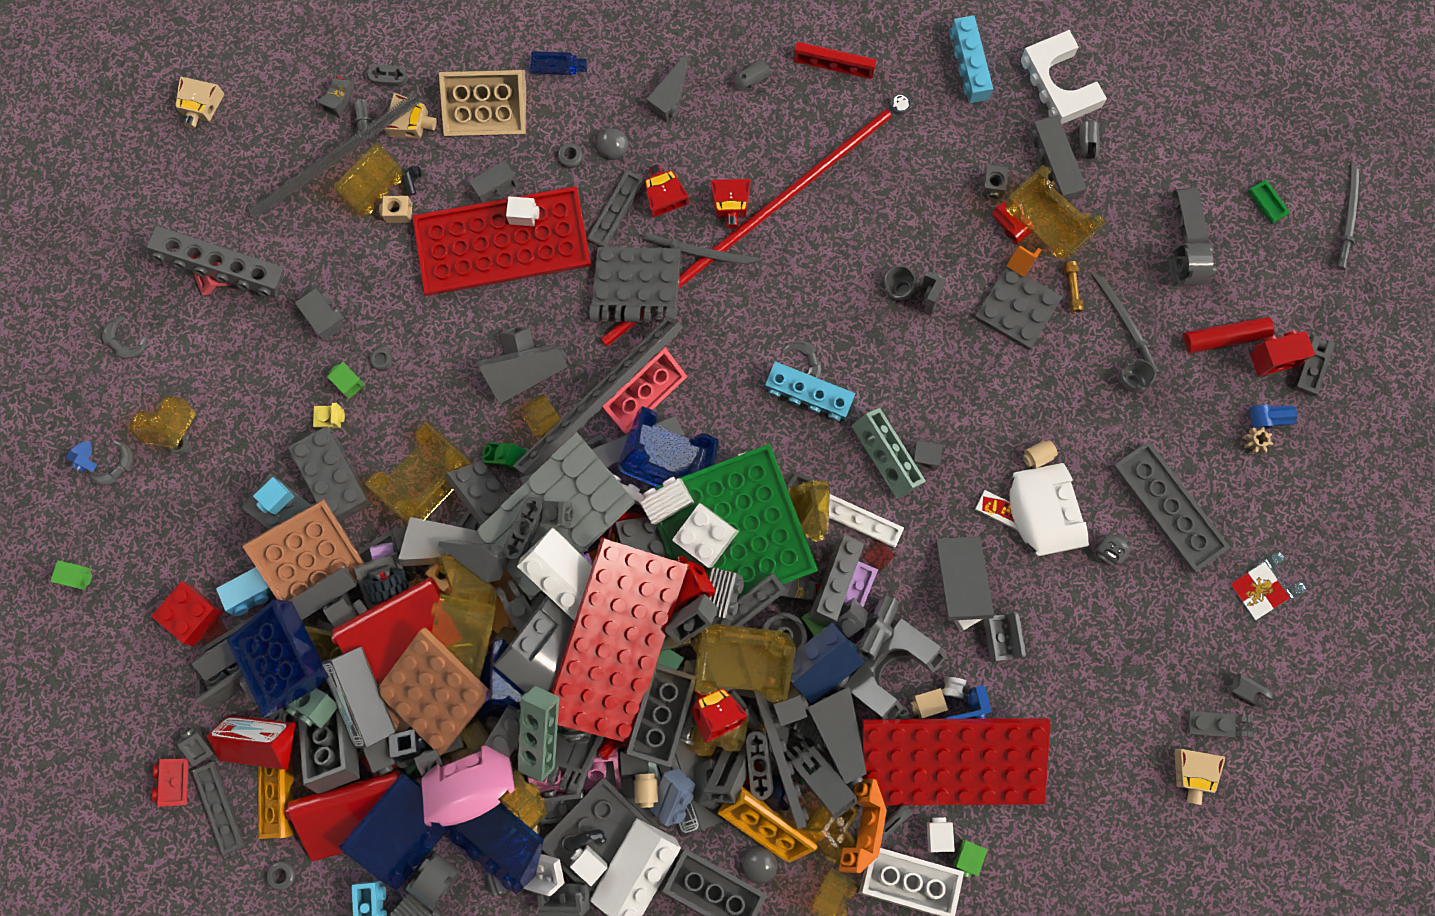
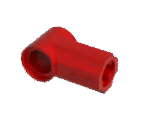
M1006 202L998 205L991 213V216L1005 230V235L1009 236L1015 245L1033 232L1031 223L1026 218L1019 217Z

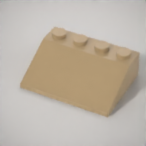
M525 70L439 72L444 136L526 134Z

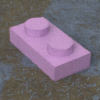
M858 561L843 604L854 597L863 607L878 569Z

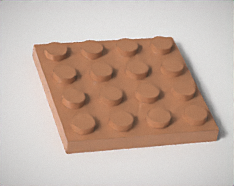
M325 499L304 509L244 543L242 546L281 605L342 566L346 567L358 583L353 567L364 564L363 559Z
M426 628L419 631L378 687L383 700L434 750L437 749L440 756L447 751L492 694Z

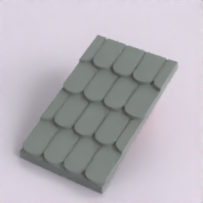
M576 432L476 532L485 544H496L503 548L523 502L527 498L539 497L543 501L572 502L574 518L571 521V525L541 524V520L528 550L553 527L582 554L635 501ZM531 504L533 511L538 510V508L535 506L536 504ZM523 522L520 526V531L523 535H526L530 527L527 522ZM512 545L514 553H518L519 551L516 548L517 545ZM509 559L505 569L532 602L543 591L517 567L520 559Z

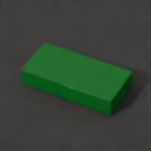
M1267 179L1247 191L1271 225L1291 213Z

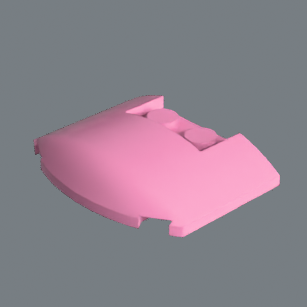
M485 745L481 746V751L443 767L437 764L422 777L425 824L431 826V822L440 823L441 826L455 825L476 818L500 803L498 798L507 789L510 794L515 790L510 757Z

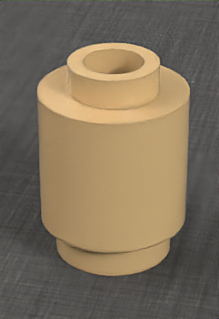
M1050 440L1041 441L1024 450L1023 460L1028 467L1037 469L1054 460V457L1058 455L1057 449Z
M655 773L636 774V780H634L635 803H640V808L654 807L653 802H658Z

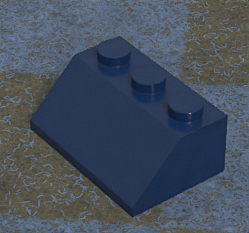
M832 622L779 666L796 688L813 705L862 666L865 661L841 630Z

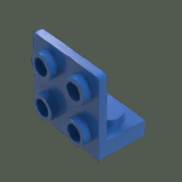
M985 685L969 689L970 694H967V701L969 707L974 708V712L943 719H986V714L992 711Z

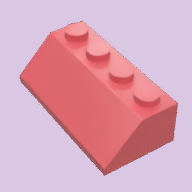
M663 347L660 353L652 357L647 365L632 377L630 382L621 387L617 394L601 407V410L626 435L683 382L687 375L668 350Z

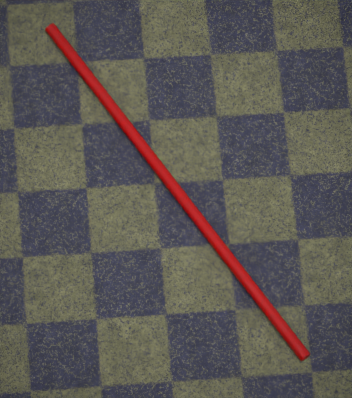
M886 109L711 250L727 251L892 118L891 113ZM701 257L682 272L679 278V288L715 259ZM642 309V317H641V319L644 317V310H645V309ZM624 319L600 338V340L607 347L636 323L625 322Z

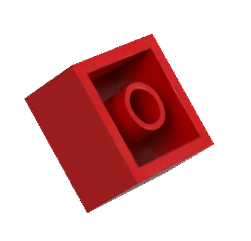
M1297 330L1285 333L1284 337L1277 338L1276 336L1265 338L1263 340L1264 343L1256 345L1255 350L1250 353L1258 377L1299 367L1315 356L1307 331L1298 333Z
M181 581L151 617L183 644L195 646L224 611L193 585Z

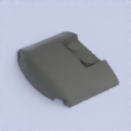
M547 595L493 666L524 693H528L534 686L551 693L574 620Z

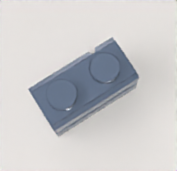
M680 769L664 773L658 787V802H653L654 807H651L650 811L656 817H659V820L665 826L682 822L686 817V807L693 799L692 792L695 783L690 778H686V775Z

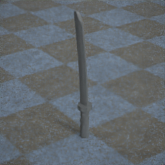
M1354 162L1351 164L1344 234L1340 238L1342 247L1337 264L1338 270L1346 269L1350 247L1355 243L1353 232L1358 201L1359 171Z
M646 233L645 241L668 248L681 249L682 252L745 265L759 262L758 257L702 248L679 242V239L676 238L670 240L652 235L651 233Z
M1093 273V277L1132 337L1135 349L1141 352L1145 361L1150 362L1155 368L1156 374L1160 371L1147 347L1148 341L1143 340L1131 317L1105 278Z

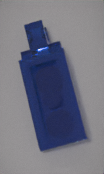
M532 51L531 74L576 75V72H587V59H578L572 53Z

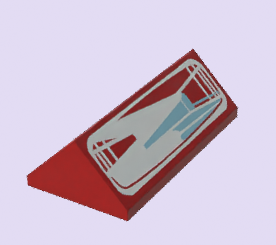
M228 715L206 737L220 761L288 770L295 723Z

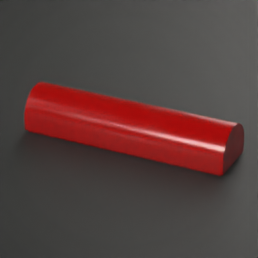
M798 41L794 52V62L867 79L873 78L877 59Z
M1263 317L1184 332L1183 337L1188 354L1264 340L1274 336V324L1270 317Z

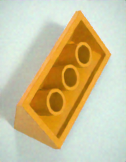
M293 743L288 770L258 766L259 839L294 836V825L291 820L287 819L285 808L288 806L289 801L294 800Z
M743 786L736 802L724 803L718 811L720 816L784 861H795L817 849V845L809 833L802 828L797 829L795 823L763 800L756 799Z

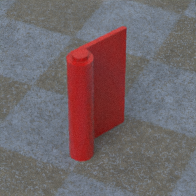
M432 577L333 628V634L331 635L333 643L340 647L343 654L363 647L377 683L385 679L420 630L426 628L445 647L462 638L441 600L440 588Z
M399 771L330 789L320 794L316 793L291 800L285 808L286 817L292 821L312 862L419 832L404 796V784Z

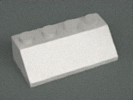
M552 527L520 558L517 567L575 621L593 565Z
M636 818L592 894L590 901L608 916H642L681 849L676 838Z
M880 848L879 857L864 869L859 894L934 916H955L964 872Z

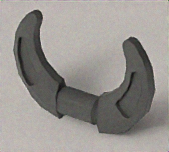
M125 317L112 319L103 329L102 340L104 344L113 348L116 352L115 355L120 358L128 359L140 355L146 348L147 338L144 337L136 346L123 347L115 340V330L118 324L125 320Z
M794 341L784 348V354L797 350L807 355L811 367L807 374L819 378L821 365L818 364L815 354L817 351L813 345L805 341Z
M113 442V445L120 449L121 458L120 464L111 473L100 474L95 470L93 472L88 470V475L92 481L99 485H111L117 482L116 479L126 470L129 471L133 464V452L125 443Z

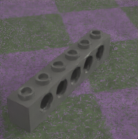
M159 226L155 227L147 245L149 257L156 262H166L172 264L177 269L191 270L199 276H209L221 283L228 282L242 290L249 289L264 297L271 296L276 298L284 278V267ZM172 248L178 249V250L175 251V252H170V251H169V250L172 249ZM193 255L199 256L197 259L190 258ZM214 262H219V263H221V264L218 265V266H213V265H211V264L214 263ZM234 269L242 270L239 273L232 272ZM261 276L263 278L260 280H256L253 277Z

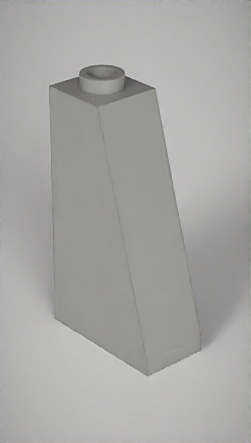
M410 517L398 559L401 566L460 563L438 546L439 541L485 542L477 534L476 530Z

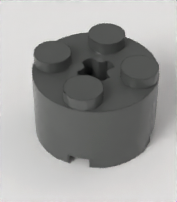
M1204 242L1176 244L1173 247L1171 253H1174V258L1169 259L1172 281L1177 282V286L1205 285L1210 281L1211 277L1216 275L1217 267L1213 264L1212 244Z
M789 613L777 614L769 618L764 624L761 633V643L764 650L769 656L777 660L788 659L805 645L807 639L806 630L801 620ZM783 632H787V637L789 638V641H779L780 637L777 634H783Z
M435 853L430 859H426L419 868L420 875L417 878H413L406 888L411 896L431 911L439 905L438 898L441 899L443 896H446L461 870L441 855Z

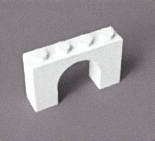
M1070 30L1025 48L1021 58L1022 66L1024 69H1028L1031 74V83L1033 86H1037L1040 91V100L1042 103H1046L1049 108V116L1058 115L1061 124L1102 108L1107 99L1098 82L1074 91L1063 90L1052 82L1049 68L1054 64L1074 57L1078 49V45Z

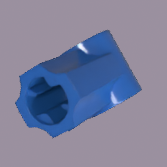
M1265 404L1249 408L1252 428L1255 429L1294 425L1298 417L1297 409L1293 405L1270 407V405Z

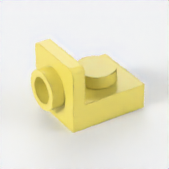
M332 403V406H314L313 427L315 429L326 426L329 428H341V422H344L345 419L344 409H341L342 407L337 403Z

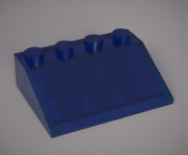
M272 600L227 639L263 717L271 715L310 693L329 678L292 601Z
M402 773L339 845V849L378 880L397 891L452 825L441 826L440 823L431 822V826L425 824L422 785Z
M502 803L476 818L450 825L449 837L456 846H461L472 860H477L489 875H494L500 880L505 889L511 890L517 895L536 876L544 839Z

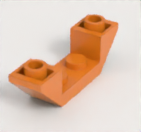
M863 779V781L854 785L853 793L857 797L856 804L863 807L856 848H843L839 872L861 873L879 857L887 810L875 779Z

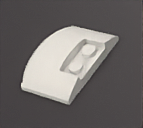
M1064 463L1013 473L1012 478H1014L1012 488H1010L1012 516L1022 539L1036 550L1034 554L1037 557L1089 546L1086 522H1083L1071 484L1073 479Z

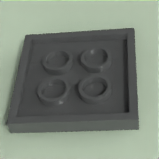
M1006 266L975 318L1030 350L1063 296L1026 275L1025 277L1021 276Z

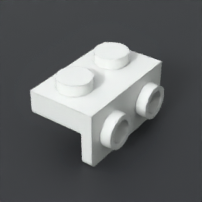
M525 849L518 854L523 874L515 880V886L551 896L565 883L560 859Z

